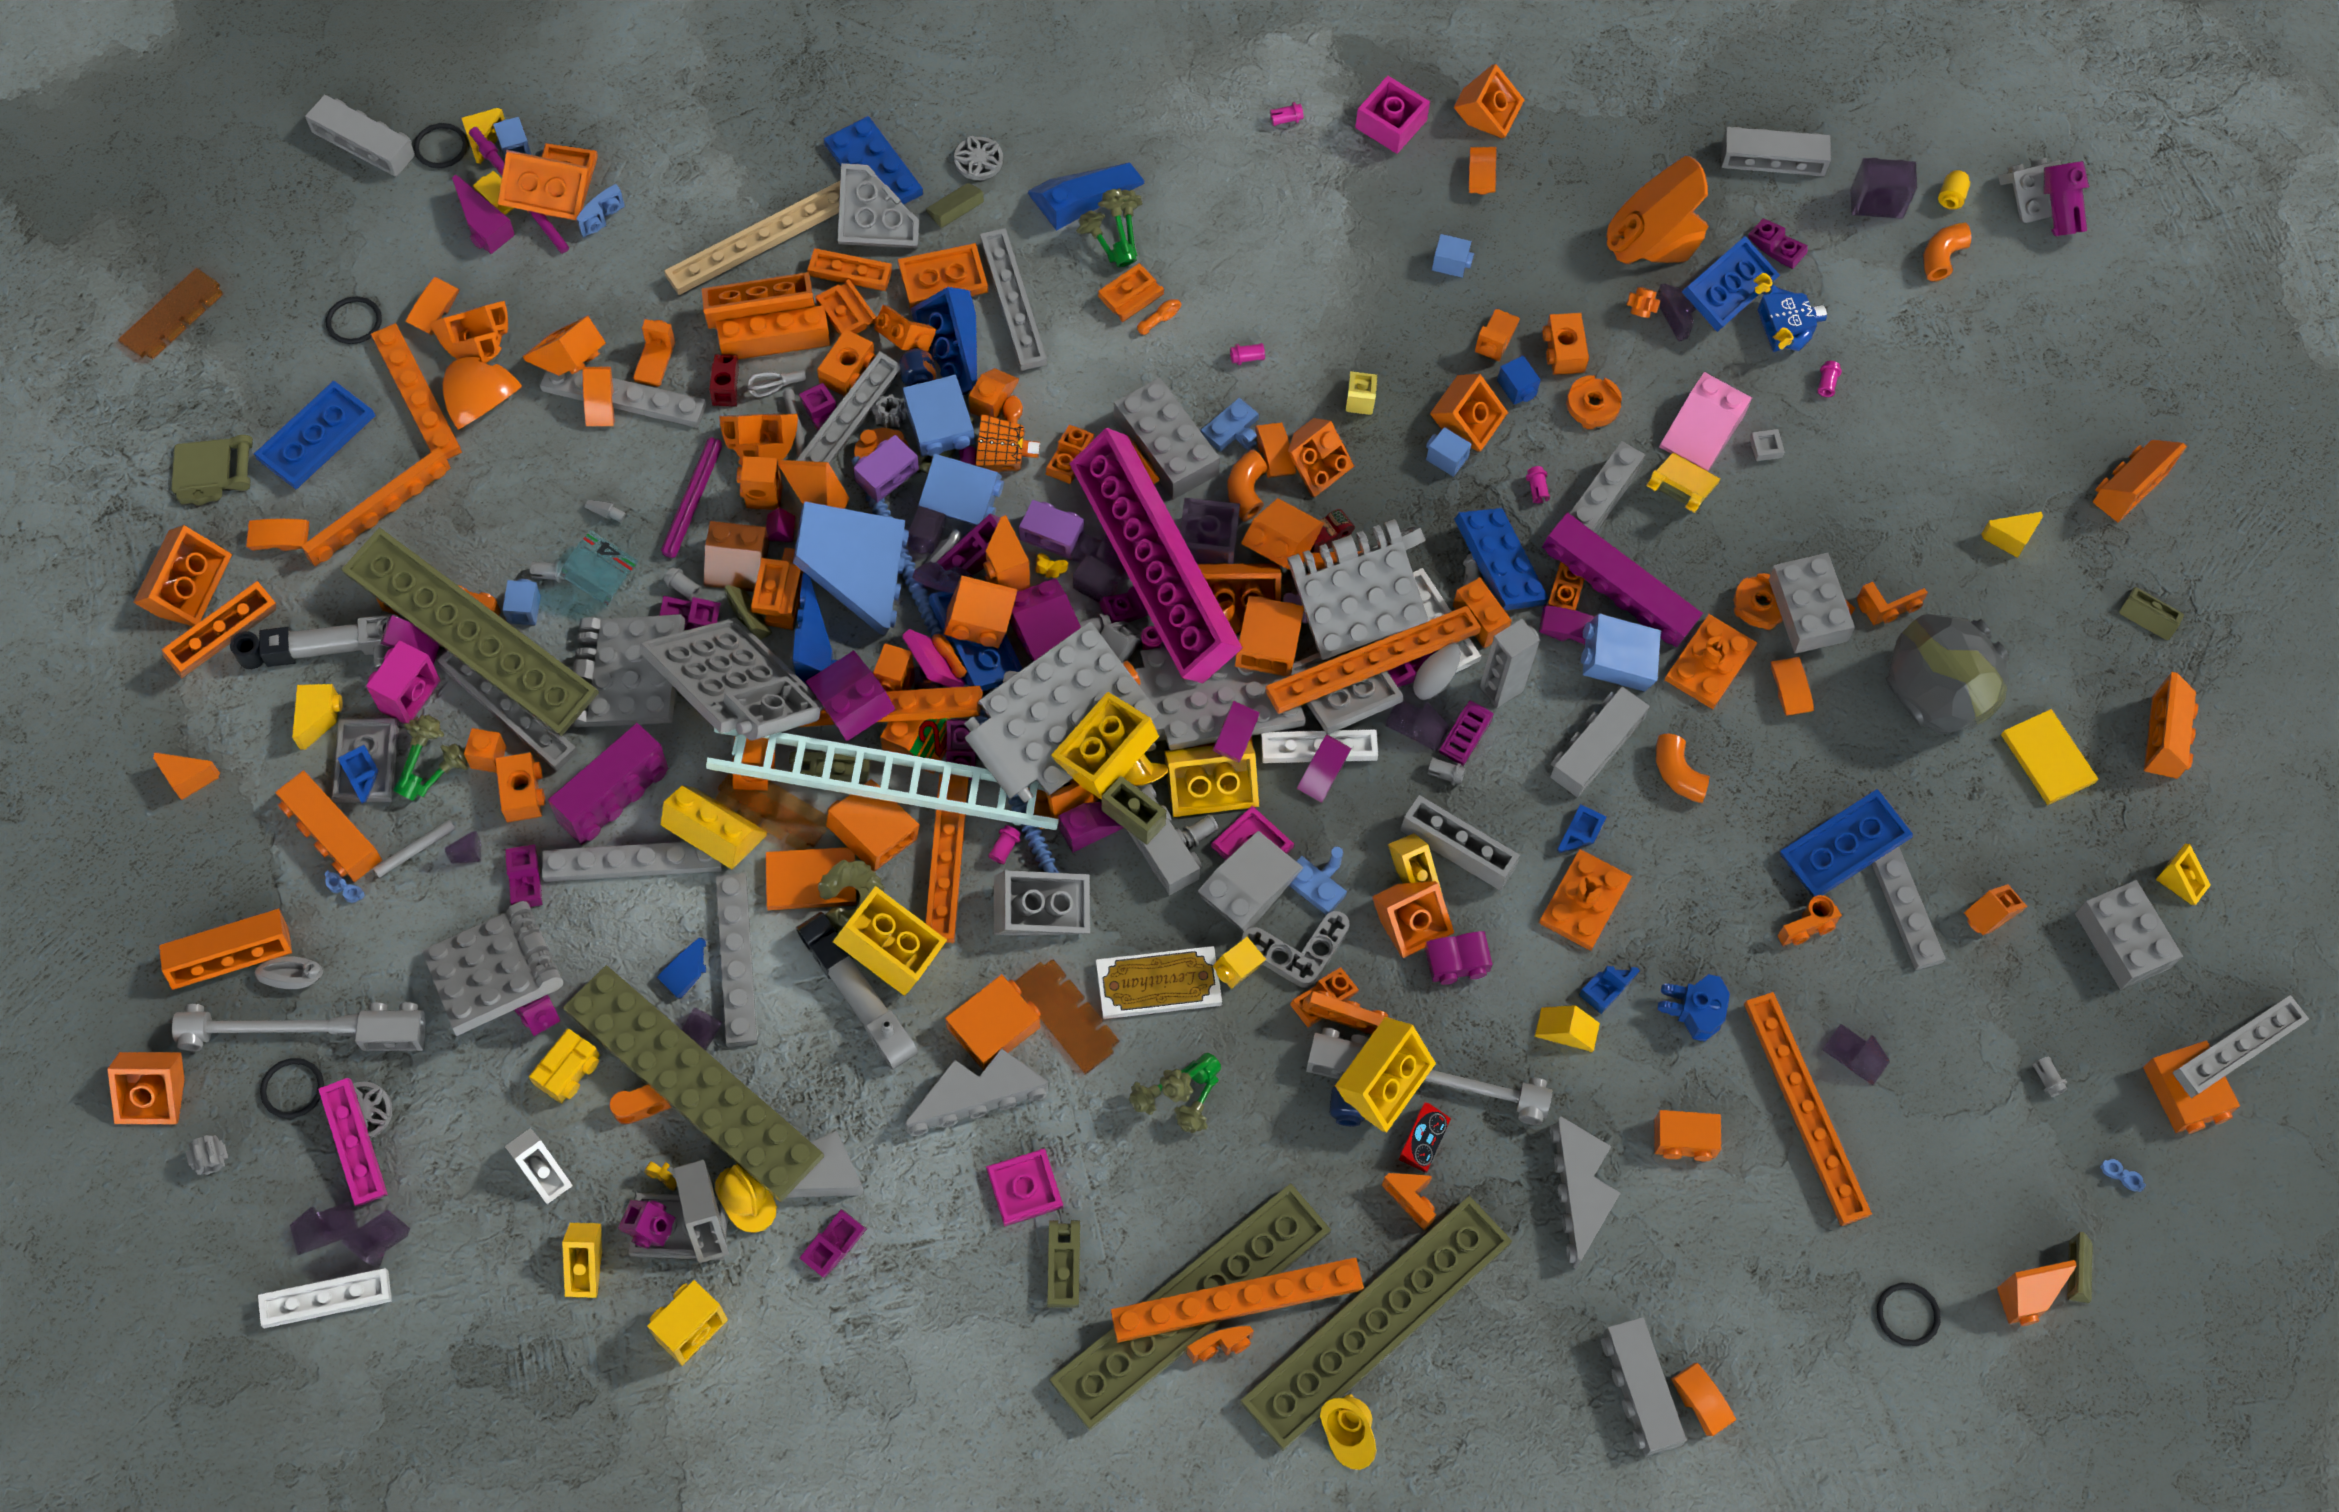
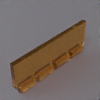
M195 268L127 330L118 341L141 358L147 355L153 360L167 347L162 341L163 338L169 343L174 341L186 329V326L182 323L183 320L191 325L206 311L201 303L210 307L223 295V292L219 289L220 284L198 268Z
M729 773L718 786V791L720 792L716 797V801L733 811L740 803L741 806L737 814L755 825H759L762 819L765 818L761 828L780 840L788 832L789 835L786 837L785 843L796 850H806L808 846L814 848L828 830L826 827V814L771 781L768 782V790L733 789L732 773Z
M1054 959L1045 965L1039 962L1014 982L1021 989V996L1027 1003L1031 1001L1035 1004L1041 1013V1016H1039L1041 1021L1086 1075L1114 1054L1112 1048L1120 1040L1107 1024L1098 1030L1095 1029L1103 1022V1019L1089 1002L1084 1003L1079 1008L1077 1007L1085 997L1070 979L1061 984V986L1059 985L1067 975Z

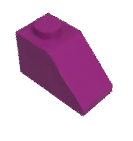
M1102 802L1083 803L1059 815V830L1072 853L1124 828L1102 811Z

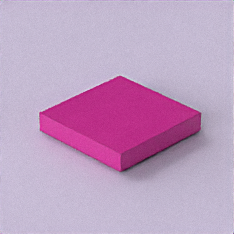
M911 629L902 635L929 680L947 687H963L965 685L962 678H957L952 673V669L946 659L934 647L932 638Z
M1251 806L1211 843V847L1223 859L1227 860L1257 831H1260L1286 854L1294 848V843L1256 808Z
M1045 1148L986 1166L1004 1227L1063 1208L1061 1196Z

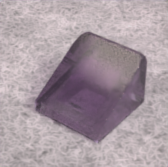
M473 831L445 847V853L452 864L481 861V840L477 832Z

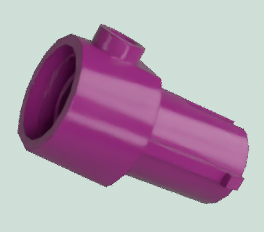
M2084 161L2044 167V194H2050L2053 229L2051 231L2054 236L2087 231L2083 188L2090 186Z

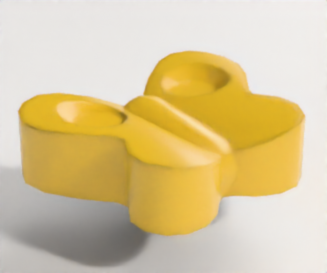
M1037 554L1035 568L1037 573L1045 574L1046 578H1058L1059 574L1067 571L1068 562L1066 560L1053 561L1046 554Z
M652 1161L649 1162L644 1171L647 1176L663 1181L666 1187L672 1191L677 1187L673 1174L667 1171L670 1164L665 1162L660 1167Z

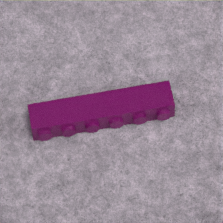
M1568 512L1542 545V548L1546 550L1550 557L1560 560L1569 567L1573 574L1581 576L1597 592L1604 593L1612 599L1617 607L1631 613L1641 625L1661 630L1660 638L1676 648L1703 614Z

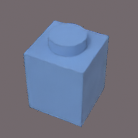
M519 117L505 119L493 124L504 158L506 150L531 155Z
M1440 234L1432 271L1463 278L1465 268H1471L1474 253L1469 252L1472 241Z
M1444 427L1438 435L1433 434L1426 445L1428 449L1426 460L1454 477L1468 459L1472 444Z
M528 579L507 581L502 611L509 624L536 625L541 598L536 582Z

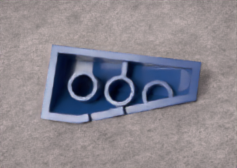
M1129 162L1049 179L1029 190L1028 195L1057 231L1079 219L1082 214L1100 208L1097 203L1102 201L1103 193L1107 190H1117L1120 188L1121 191H1130L1143 185L1144 179Z
M946 287L910 309L914 322L930 325L936 329L929 353L941 368L940 374L942 378L952 375L957 376L962 395L964 396L972 391L977 382L976 312L970 290Z
M803 572L800 592V608L803 610H798L797 614L798 628L795 629L793 665L796 676L807 685L805 681L838 660L833 658L832 648L811 578Z

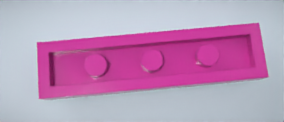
M345 1078L319 1088L318 1090L354 1205L361 1206L387 1196L386 1187L352 1080Z

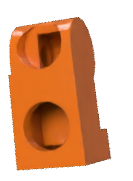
M649 1085L631 1092L620 1091L614 1094L610 1100L611 1112L616 1121L621 1124H631L672 1108Z

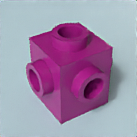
M630 1200L618 1229L633 1237L631 1242L642 1248L649 1249L650 1245L664 1246L672 1233V1226L676 1217L667 1213V1207L653 1200L649 1202Z

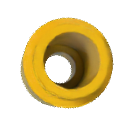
M1954 170L1945 177L1938 196V201L1943 207L1959 209L1963 206L1970 187L1969 176L1963 171Z

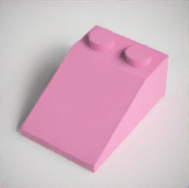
M1704 372L1692 389L1659 447L1671 454L1675 453L1700 468L1709 471L1744 418L1752 397Z

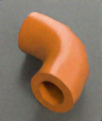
M1966 222L1942 228L1928 241L1923 254L1924 271L1929 281H1939L1948 277L1953 272L1950 261L1951 254L1970 247L1971 231Z
M1254 449L1245 453L1233 465L1227 481L1229 502L1236 514L1244 522L1256 516L1264 506L1263 501L1255 492L1254 485L1256 480L1267 472V465L1263 457Z
M1674 734L1659 735L1656 743V765L1662 779L1675 793L1694 802L1703 803L1710 776L1693 770L1687 764L1684 757L1686 741L1682 737Z

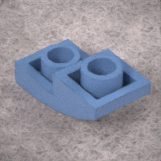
M617 184L594 197L577 216L576 219L582 237L596 233L601 228L607 226L604 217L614 214L625 207L621 190Z

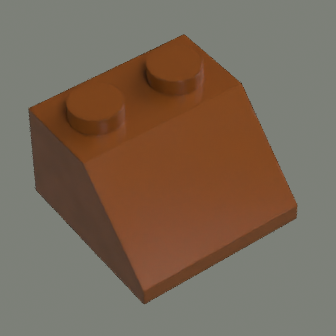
M710 521L705 543L704 586L725 588V586L731 585L745 591L754 592L761 558H767L769 548L766 527Z

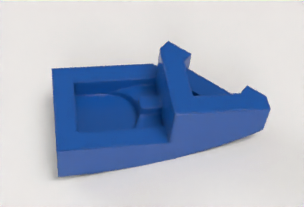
M362 745L338 757V760L363 804L367 802L379 770L365 745Z
M1580 804L1557 851L1562 853L1594 844L1606 820V816Z
M699 937L657 976L676 998H682L701 977V973H706V965H704L706 941L703 938Z
M1606 966L1603 972H1598L1582 988L1579 996L1602 1014L1632 982L1640 970L1637 967H1631L1630 970H1616L1614 966Z

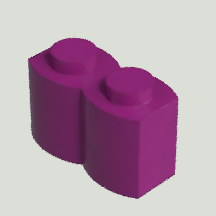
M1485 931L1466 933L1456 937L1437 938L1427 941L1425 945L1432 982H1440L1442 985H1447L1458 981L1459 977L1469 976L1473 980L1487 976V972L1491 971L1493 964Z

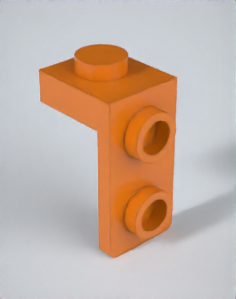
M882 305L874 327L878 333L900 349L907 351L918 348L929 352L936 333L934 327L911 322L886 305Z
M1495 309L1487 327L1483 326L1479 333L1475 352L1500 362L1520 318Z
M645 319L642 331L646 343L633 378L637 383L659 387L675 345V338L671 324H667L662 320L653 321Z
M1874 582L1863 585L1856 599L1860 610L1866 613L1873 625H1876L1883 621L1884 623H1890L1906 611L1908 613L1917 611L1923 606V601L1928 592L1923 588L1887 604Z

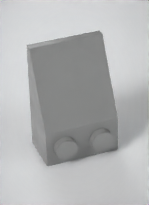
M1257 831L1214 871L1198 890V893L1204 901L1244 933L1247 929L1254 927L1302 871L1303 867L1260 831Z
M1005 870L994 876V935L1090 934L1089 874Z

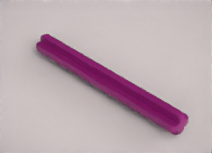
M713 437L707 439L661 547L662 555L665 557L675 558L722 449L719 439Z

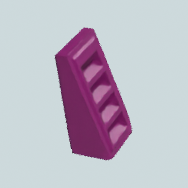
M1469 700L1441 746L1439 753L1464 766L1491 724L1494 714ZM1465 723L1466 725L1474 728L1475 730H1477V732L1475 733L1469 730L1468 728L1464 727L1463 724ZM1460 734L1471 740V742L1469 743L1456 735ZM1451 743H1454L1459 747L1465 749V752L1462 753L1459 750L1451 747Z

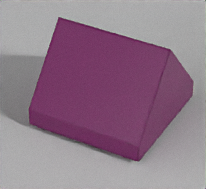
M781 507L767 514L766 530L769 541L793 542L795 515Z

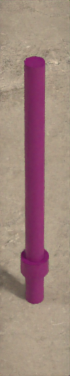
M473 127L469 134L479 146V152L486 160H490L502 176L504 161L498 155V149L492 141H488L478 127ZM529 211L561 254L567 252L569 246L547 217L542 213Z

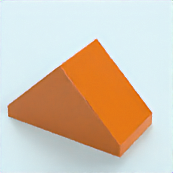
M154 753L153 759L181 800L215 781L220 775L212 761L162 753Z

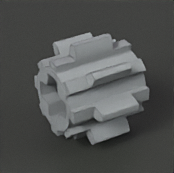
M889 394L887 397H879V402L872 406L873 414L876 415L875 424L885 428H900V422L902 423L903 419H907L904 401L894 398L892 394Z
M206 1135L196 1138L192 1143H189L190 1150L185 1153L188 1165L191 1166L192 1170L195 1169L197 1175H208L218 1172L221 1168L225 1167L224 1160L228 1159L225 1144L223 1145L222 1140L219 1141L216 1135Z

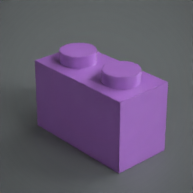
M894 435L889 440L882 441L870 455L864 456L857 461L853 467L855 482L878 503L919 470L918 456Z
M1032 500L1019 525L1021 541L1068 559L1072 558L1084 533V519L1080 518L1079 515L1070 511L1064 512L1056 509L1050 503Z

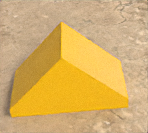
M500 108L462 117L476 163L481 164L485 158L479 152V146L470 136L469 131L473 127H478L484 137L495 144L498 138L493 124L505 120L503 111Z
M2042 512L1989 520L1981 533L1982 538L2018 558L2043 518Z
M2186 843L2170 859L2156 878L2158 882L2191 905H2196L2211 885L2191 845Z
M1576 1005L1542 1007L1534 1037L1593 1052L1600 1023Z

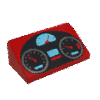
M1424 1102L1401 1152L1399 1161L1427 1173L1451 1118L1431 1104Z

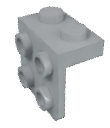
M2047 158L2031 161L2030 167L2024 168L2023 164L2007 167V173L1998 175L2000 185L2013 183L2019 217L2022 223H2029L2052 216L2050 194H2044V167L2061 165L2060 160L2047 162Z

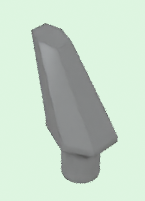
M588 500L584 508L607 519L610 517L620 523L626 515L625 512L615 508V503Z
M953 529L948 539L941 540L940 544L926 561V564L933 566L959 542L962 533Z

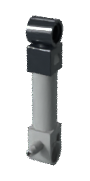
M395 614L358 618V624L290 631L289 627L263 629L259 631V639L254 633L243 631L231 639L230 649L238 663L245 669H256L263 665V663L267 667L296 664V658L363 651L364 655H374L375 667L379 669L384 662L385 653L391 648L380 644L388 619L391 615L398 618L401 617ZM252 648L249 652L244 653L247 649Z
M819 912L798 925L796 931L807 949L813 953L814 959L827 978L832 979L867 1031V1036L887 1065L893 1070L917 1055L918 1050L893 1012L891 1010L888 1011L854 962L853 957L833 943L838 933L834 930L825 914Z

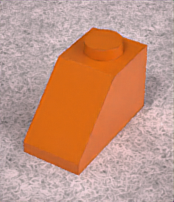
M996 368L981 374L969 394L970 413L979 417L987 415L998 418L1005 400L1011 396L1019 382V378Z
M2007 884L1989 890L1968 908L1964 914L1968 918V924L1974 931L1986 935L1998 929L2028 906Z

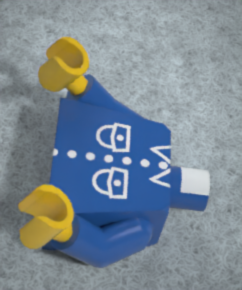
M1761 273L1753 281L1758 284L1755 287V292L1757 294H1764L1757 311L1773 352L1785 348L1800 351L1812 339L1817 322L1826 321V308L1824 305L1811 307L1807 295L1780 289L1772 284V279L1768 274Z

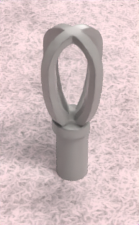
M804 370L786 374L774 372L756 373L750 376L748 389L753 396L764 397L775 393L788 384L805 381L806 375ZM775 377L773 379L753 382L756 378ZM776 385L775 387L760 393L754 391Z

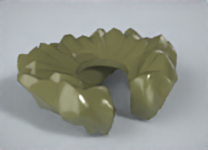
M842 860L834 865L826 875H823L821 882L818 884L820 897L825 900L837 896L847 886L854 887L858 891L860 901L854 909L832 908L825 914L831 925L839 932L875 886L884 892L885 887L881 883V878L876 875V872L871 870L870 865H865L864 861L847 862V860Z

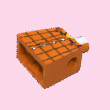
M981 415L976 466L995 472L1021 470L1022 457L1039 458L1040 442L1024 440L1025 427L1023 425Z

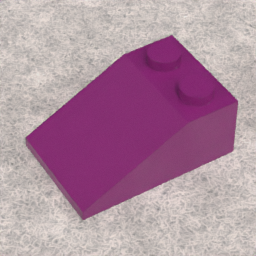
M1056 578L1017 592L1009 623L1032 662L1081 628L1069 599Z
M854 650L805 681L846 741L896 710L882 685Z

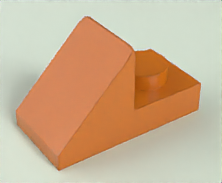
M1388 1173L1384 1177L1383 1188L1425 1230L1435 1219L1436 1214L1433 1212L1435 1208L1426 1197L1422 1196L1420 1198L1418 1194L1430 1184L1432 1176Z

